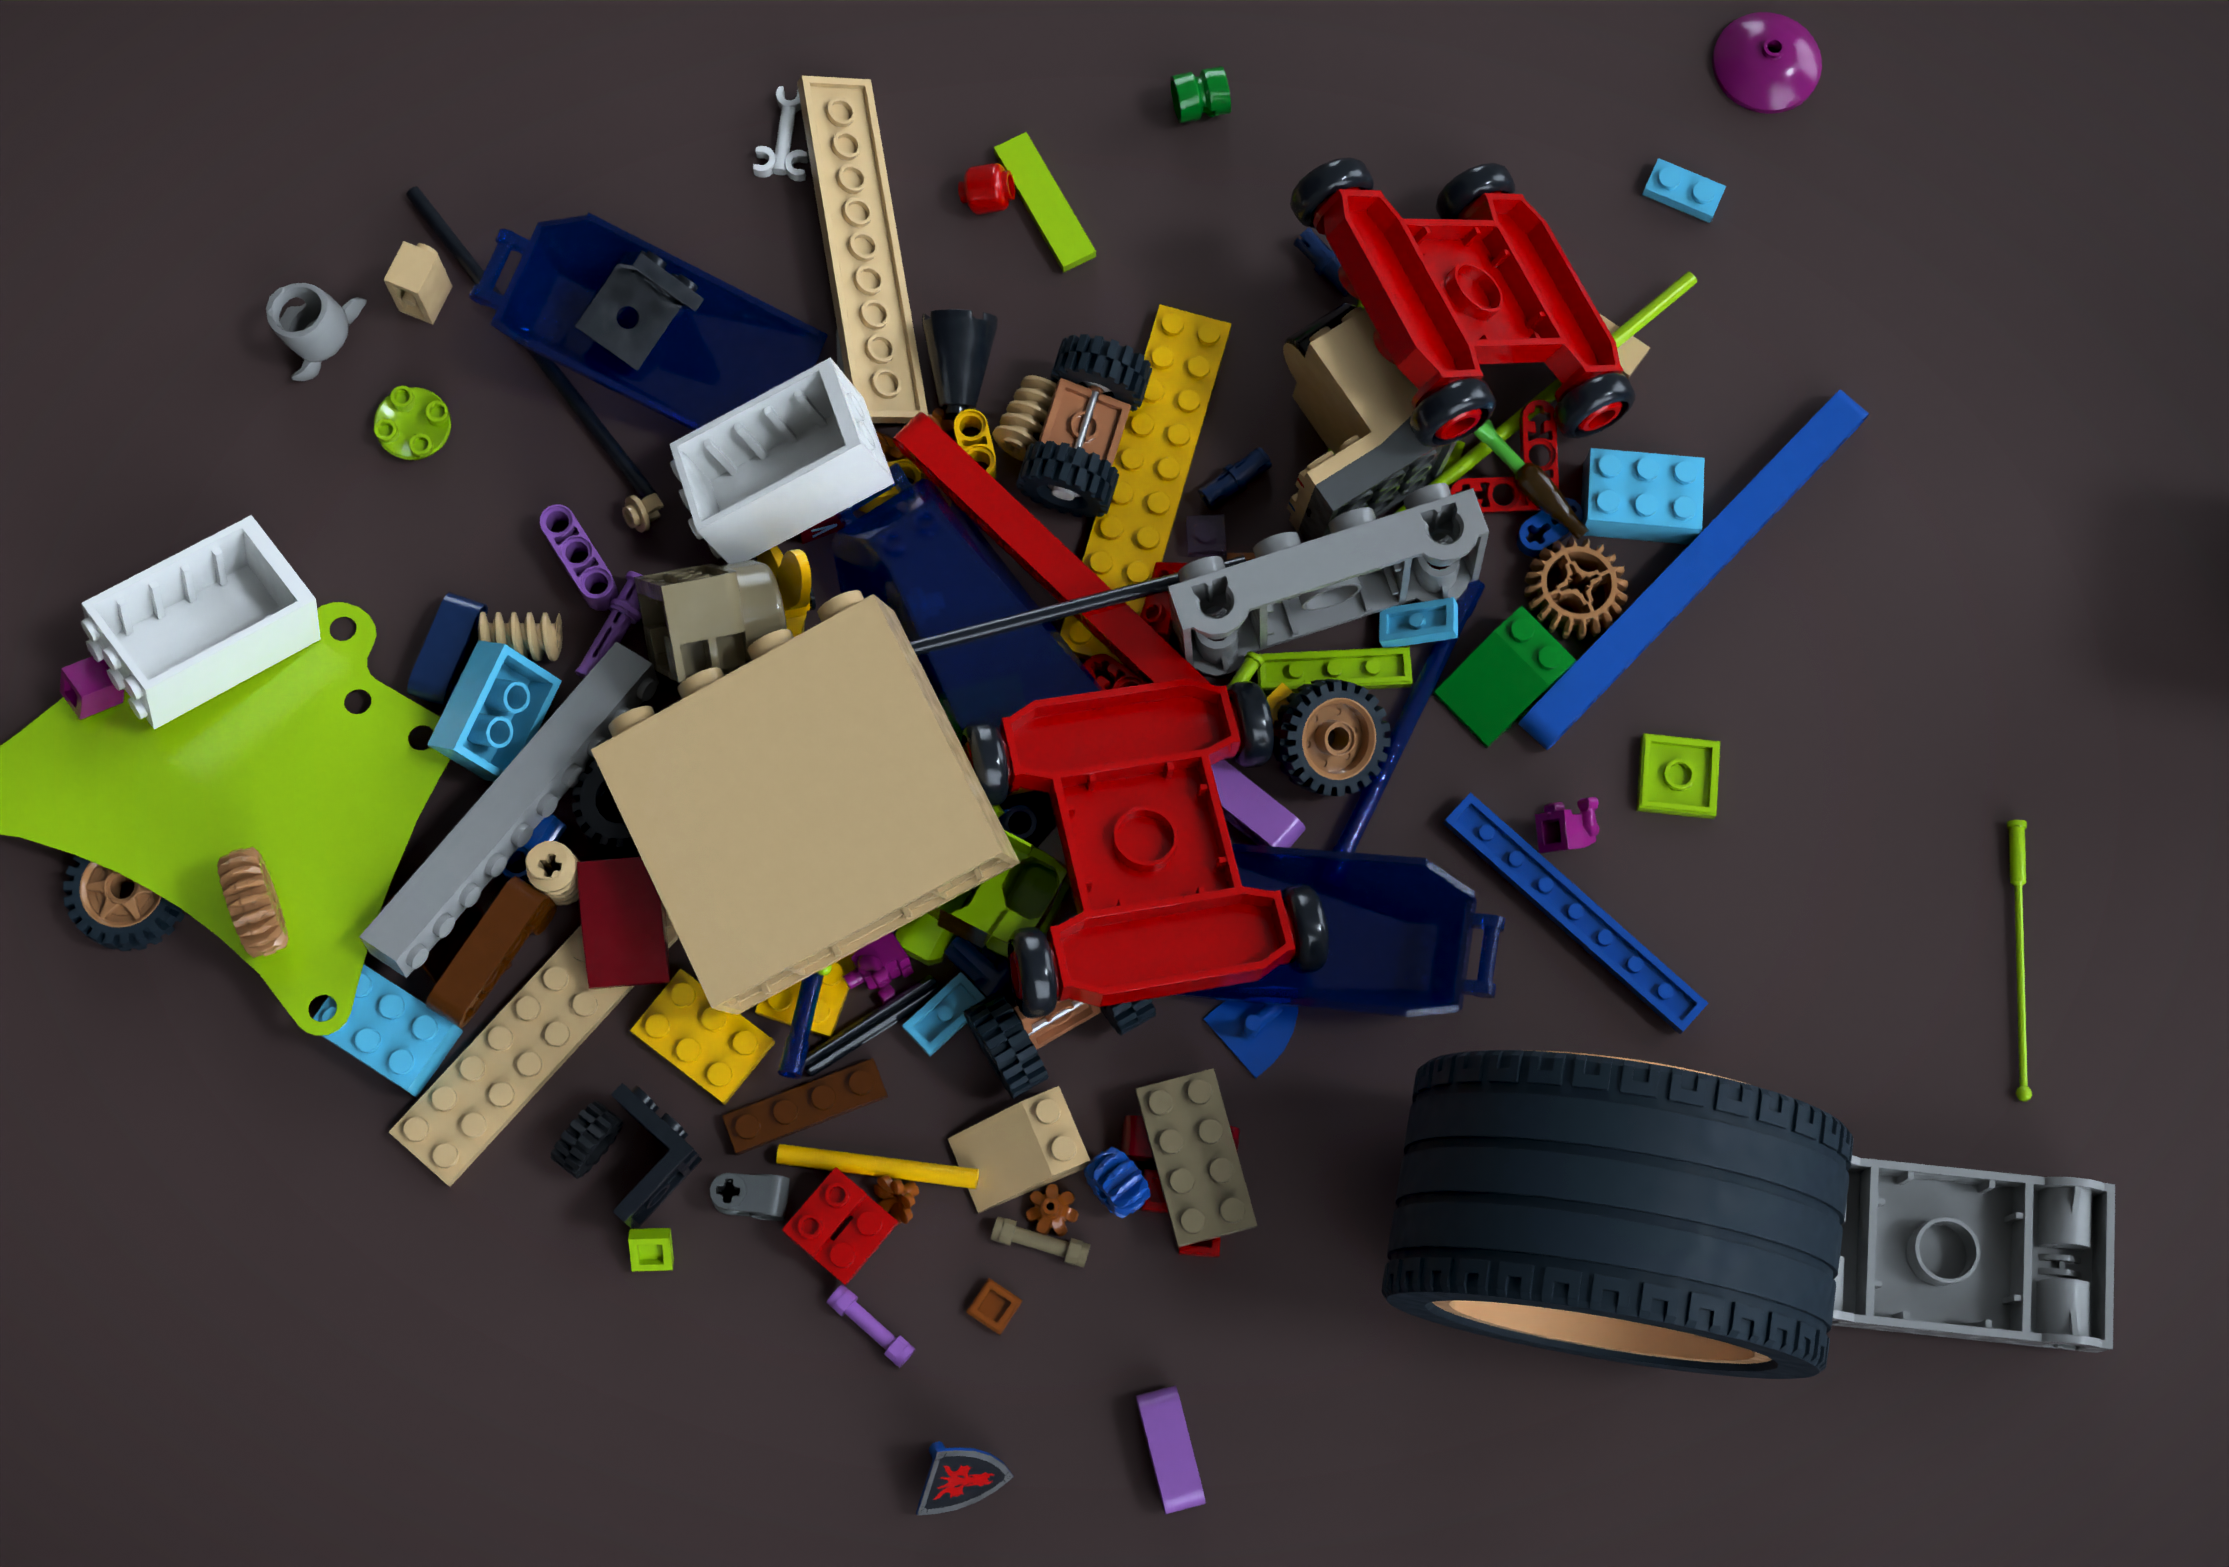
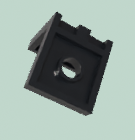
M640 250V252L623 251L572 326L632 369L638 371L678 311L685 309L696 312L704 298L696 293L699 287L682 274H670L665 271L667 263L650 251L646 253L643 250ZM624 306H630L636 313V321L629 328H622L616 318L619 309Z
M622 1083L611 1094L612 1097L668 1150V1153L613 1210L631 1229H638L697 1167L702 1158L684 1140L688 1134L668 1113H665L660 1118L655 1113L659 1107L640 1087L636 1085L630 1090Z

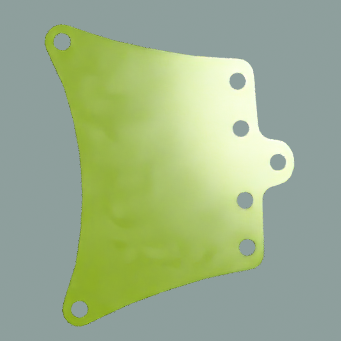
M344 602L328 603L317 609L321 640L155 730L146 718L141 720L137 718L128 702V699L131 697L124 689L123 703L81 720L65 698L62 697L19 733L0 745V835L23 838L74 854L120 873L178 906L217 935L259 973L297 1025L306 1033L315 1036L329 1035L338 1031L347 1022L351 1014L367 954V948L359 936L380 913L389 886L417 820L450 761L448 757L431 747L425 750H416L410 746L408 742L410 732L418 726H428L434 731L440 716L386 686L370 674L367 667V658L377 636L376 626L369 614L355 605ZM340 617L351 618L356 623L355 634L345 641L336 640L330 634L332 622ZM354 690H364L371 696L370 707L361 714L350 713L344 705L346 696ZM251 847L259 851L263 861H265L266 868L270 873L279 898L289 938L286 947L277 950V953L268 956L261 955L255 958L245 951L239 935L236 933L223 895L217 867L220 857L228 855L234 850L241 848L244 850ZM327 995L335 1000L337 1004L336 1013L327 1021H316L309 1014V1005L315 997Z

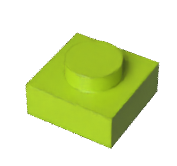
M671 1228L629 1230L628 1243L632 1272L673 1270L674 1255Z

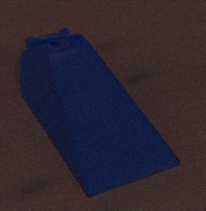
M589 212L583 216L538 222L530 240L510 230L500 229L495 238L497 246L479 284L473 285L469 294L470 299L474 302L496 310L490 325L525 348L693 431L815 366L828 337V334ZM640 250H643L646 253L650 251L665 261L667 266L664 270L668 273L682 274L699 287L696 293L704 298L696 312L685 309L678 311L643 364L636 371L572 325L623 251L640 252ZM511 251H517L523 255L502 296L494 292L493 289ZM624 306L619 309L616 316L618 324L622 328L633 326L636 321L634 309L630 306Z
M897 463L889 467L894 484L836 514L845 526L835 533L831 542L841 594L858 590L861 591L864 599L874 594L895 611L909 641L1039 608L972 520L932 481L922 478L912 485ZM894 486L899 491L897 495L857 519L853 514L854 511ZM1051 622L917 656L960 743L963 729L968 722L988 719L994 722L1000 729L1003 717H1010L1034 700L1103 690Z
M1232 844L1242 886L1269 891L1280 890L1282 892L1288 886L1306 884L1317 892L1322 901L1328 923L1330 943L1327 962L1319 971L1300 974L1286 964L1276 967L1259 981L1172 995L1396 1017L1458 1013L1462 1010L1464 995L1495 998L1496 984L1493 983L1498 941L1500 932L1504 931L1506 919L1498 915L1476 913L1477 900L1475 892L1430 862L1427 858ZM1473 929H1482L1484 932L1477 980H1468L1466 978Z

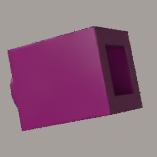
M91 656L61 668L60 693L80 720L123 703L124 689L118 691L107 674V670L110 667L104 659L97 662Z

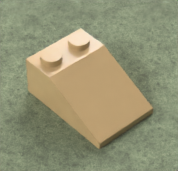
M1059 1086L1025 1099L947 1138L959 1167L979 1169L977 1189L968 1188L978 1214L1079 1172L1090 1164V1158Z

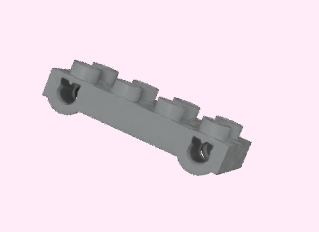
M1446 483L1428 485L1415 490L1404 498L1403 502L1406 508L1404 511L1376 519L1372 508H1357L1332 519L1328 524L1331 532L1329 535L1301 543L1296 532L1279 533L1260 541L1253 547L1255 559L1226 568L1222 557L1210 556L1183 566L1177 573L1180 583L1168 586L1172 629L1180 655L1203 675L1214 678L1227 677L1238 671L1248 651L1257 652L1415 600L1425 602L1451 597L1458 600L1466 591L1468 583L1479 580L1489 535V529L1474 489L1452 495ZM1428 563H1430L1431 565H1434V566H1438V567H1444V566H1448V567L1445 568V569H1440V570H1438V569L1432 568ZM1226 637V639H1224V640H1222V641H1212V640H1210V639H1214V640H1216V639H1223V638Z
M1852 1155L1851 1167L1848 1171L1849 1185L1845 1218L1841 1224L1843 1235L1838 1276L1834 1279L1836 1282L1832 1326L2092 1353L2113 1349L2115 1184L2085 1178L2041 1177L1867 1159Z

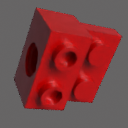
M835 1167L783 1227L782 1231L791 1241L846 1286L896 1228L899 1222ZM851 1215L853 1219L834 1241L831 1240V1237Z

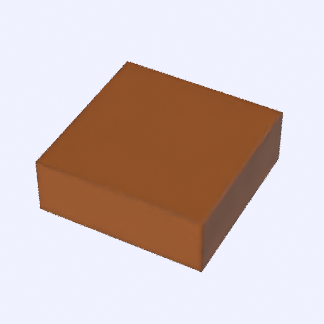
M988 1278L966 1313L1001 1336L1023 1300Z

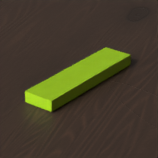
M1022 133L995 146V156L1005 171H1011L1017 194L1063 273L1095 258V248L1028 133Z
M1410 647L1258 654L1263 658L1264 663L1256 670L1257 684L1265 694H1271L1282 682L1294 693H1299L1298 687L1304 684H1311V681L1325 679L1343 680L1355 683L1366 689L1412 687L1413 684Z

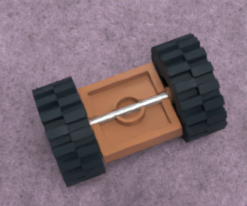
M1074 334L1062 340L1050 379L1056 383V387L1039 441L1035 442V445L1031 443L1028 446L1016 482L1017 488L1021 489V493L1024 496H1031V501L1044 504V508L1049 510L1054 508L1063 514H1066V512L1072 513L1074 517L1081 518L1082 515H1085L1087 518H1094L1095 515L1102 517L1104 513H1108L1119 478L1118 470L1116 467H1112L1129 411L1133 412L1137 410V407L1140 408L1152 372L1150 362L1144 360L1145 356L1141 353H1133V348L1128 345L1122 347L1116 340L1111 339V342L1104 340V337L1095 335V338H1091L1088 334H1081L1079 338Z
M997 991L964 1010L963 1014L989 1064L994 1069L998 1079L1001 1080L1006 1091L1014 1099L1049 1078L1047 1070L1043 1066V1061L1037 1053V1049L1098 1015L1101 1011L1113 1029L1115 1028L1116 1032L1122 1036L1156 1016V1009L1152 1004V999L1103 1007L1067 999L1062 1002L1057 1001L1055 1009L1048 1016L1030 1019L1019 1011L1018 1006L1014 1007L1013 1011L1000 991Z

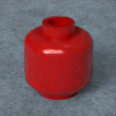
M999 163L977 165L968 168L965 172L964 181H960L958 184V192L962 204L967 203L970 210L976 215L1006 210L1010 201L1015 199V184L1011 171H1005L1004 167Z

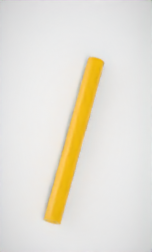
M779 1144L776 1156V1163L782 1165L833 1171L836 1167L845 1173L876 1177L889 1175L892 1179L977 1189L979 1169L786 1144Z

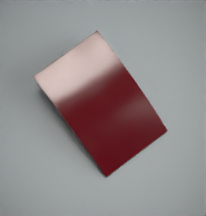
M630 857L577 862L581 926L589 989L670 983L666 909L642 858Z

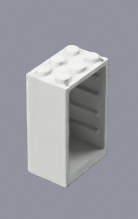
M831 357L669 444L674 460L670 461V465L675 476L683 486V489L679 490V494L692 515V518L688 519L689 526L697 539L701 540L704 538L707 541L711 552L717 559L722 557L728 564L748 561L894 484L865 400Z
M252 515L81 603L85 619L81 621V625L89 638L86 641L88 650L97 662L104 659L110 667L107 670V674L118 691L126 690L131 697L128 699V702L134 714L140 720L146 718L154 730L321 640L316 598Z

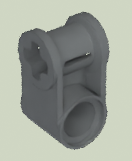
M723 1173L717 1176L711 1183L710 1197L715 1208L722 1214L746 1216L760 1220L783 1221L786 1220L790 1179L785 1176L772 1174ZM728 1185H733L735 1192L739 1194V1196H732L731 1203H725L723 1196L719 1194V1192H726Z

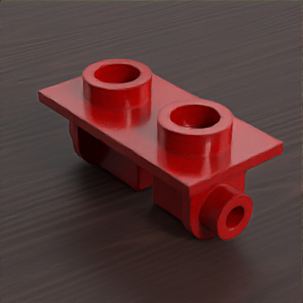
M1156 562L1151 579L1178 573L1188 563ZM1166 591L1147 596L1140 617L1169 643L1170 638L1175 637L1172 629L1169 593Z

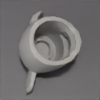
M293 283L281 287L269 297L266 306L269 325L286 346L304 359L302 367L291 375L292 380L307 381L319 374L321 362L335 355L343 346L348 336L349 324L358 317L367 300L356 297L341 307L329 294L315 285L307 283ZM298 297L305 301V304L301 306L288 307L279 319L282 307L290 299Z

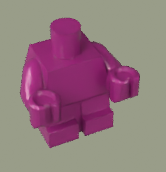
M1596 797L1581 798L1577 802L1580 813L1572 814L1571 809L1565 810L1562 802L1546 804L1544 806L1545 813L1535 814L1539 853L1581 849L1596 842V836L1599 833V825L1595 815V810L1599 804Z
M891 932L859 949L851 957L855 969L842 977L850 990L863 982L868 990L878 989L877 994L884 1004L896 996L894 989L890 985L892 979L900 975L906 978L914 972L908 955Z

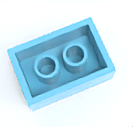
M1590 448L1583 463L1581 508L1583 510V518L1581 522L1589 529L1584 536L1690 545L1702 531L1705 458Z
M478 640L427 745L484 780L494 782L538 732L562 680L506 644Z
M363 964L352 1011L347 1022L338 1031L321 1036L417 1098L459 1039L463 1030L426 1007V1004ZM328 996L313 1019L319 1022L331 1019L337 1010L335 1000Z

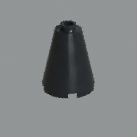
M960 309L931 311L930 317L927 314L922 315V326L938 407L946 409L945 414L948 416H957L966 409H976L998 327L997 317L990 313L983 312V319H977L972 316V310Z

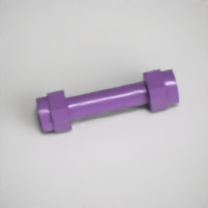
M843 1284L840 1285L826 1303L841 1317L846 1314L886 1350L884 1355L899 1368L902 1367L916 1349L901 1335L896 1338L856 1302L858 1297Z

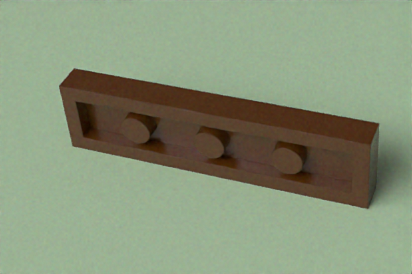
M871 1058L722 1117L735 1153L738 1156L888 1098L874 1058Z

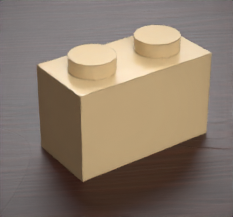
M403 241L384 278V282L400 312L432 325L453 287L438 252L422 243H418L415 246Z

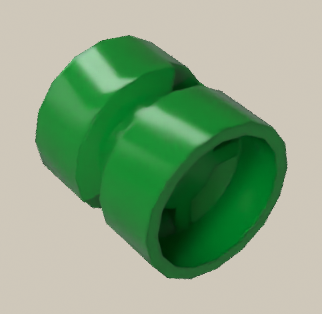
M1222 66L1202 69L1200 76L1197 77L1192 72L1171 75L1172 101L1177 120L1180 124L1200 120L1202 113H1206L1210 118L1231 113L1230 90L1226 73Z

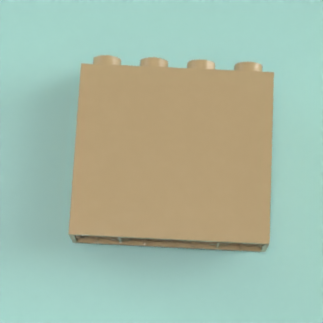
M852 590L831 598L817 611L821 623L796 637L793 636L789 629L777 630L762 636L747 649L752 660L725 676L721 668H709L693 674L677 688L682 698L680 701L656 714L651 706H641L619 715L608 725L612 738L591 749L712 1009L739 1015L1020 863L895 611L874 594L864 599L861 591Z

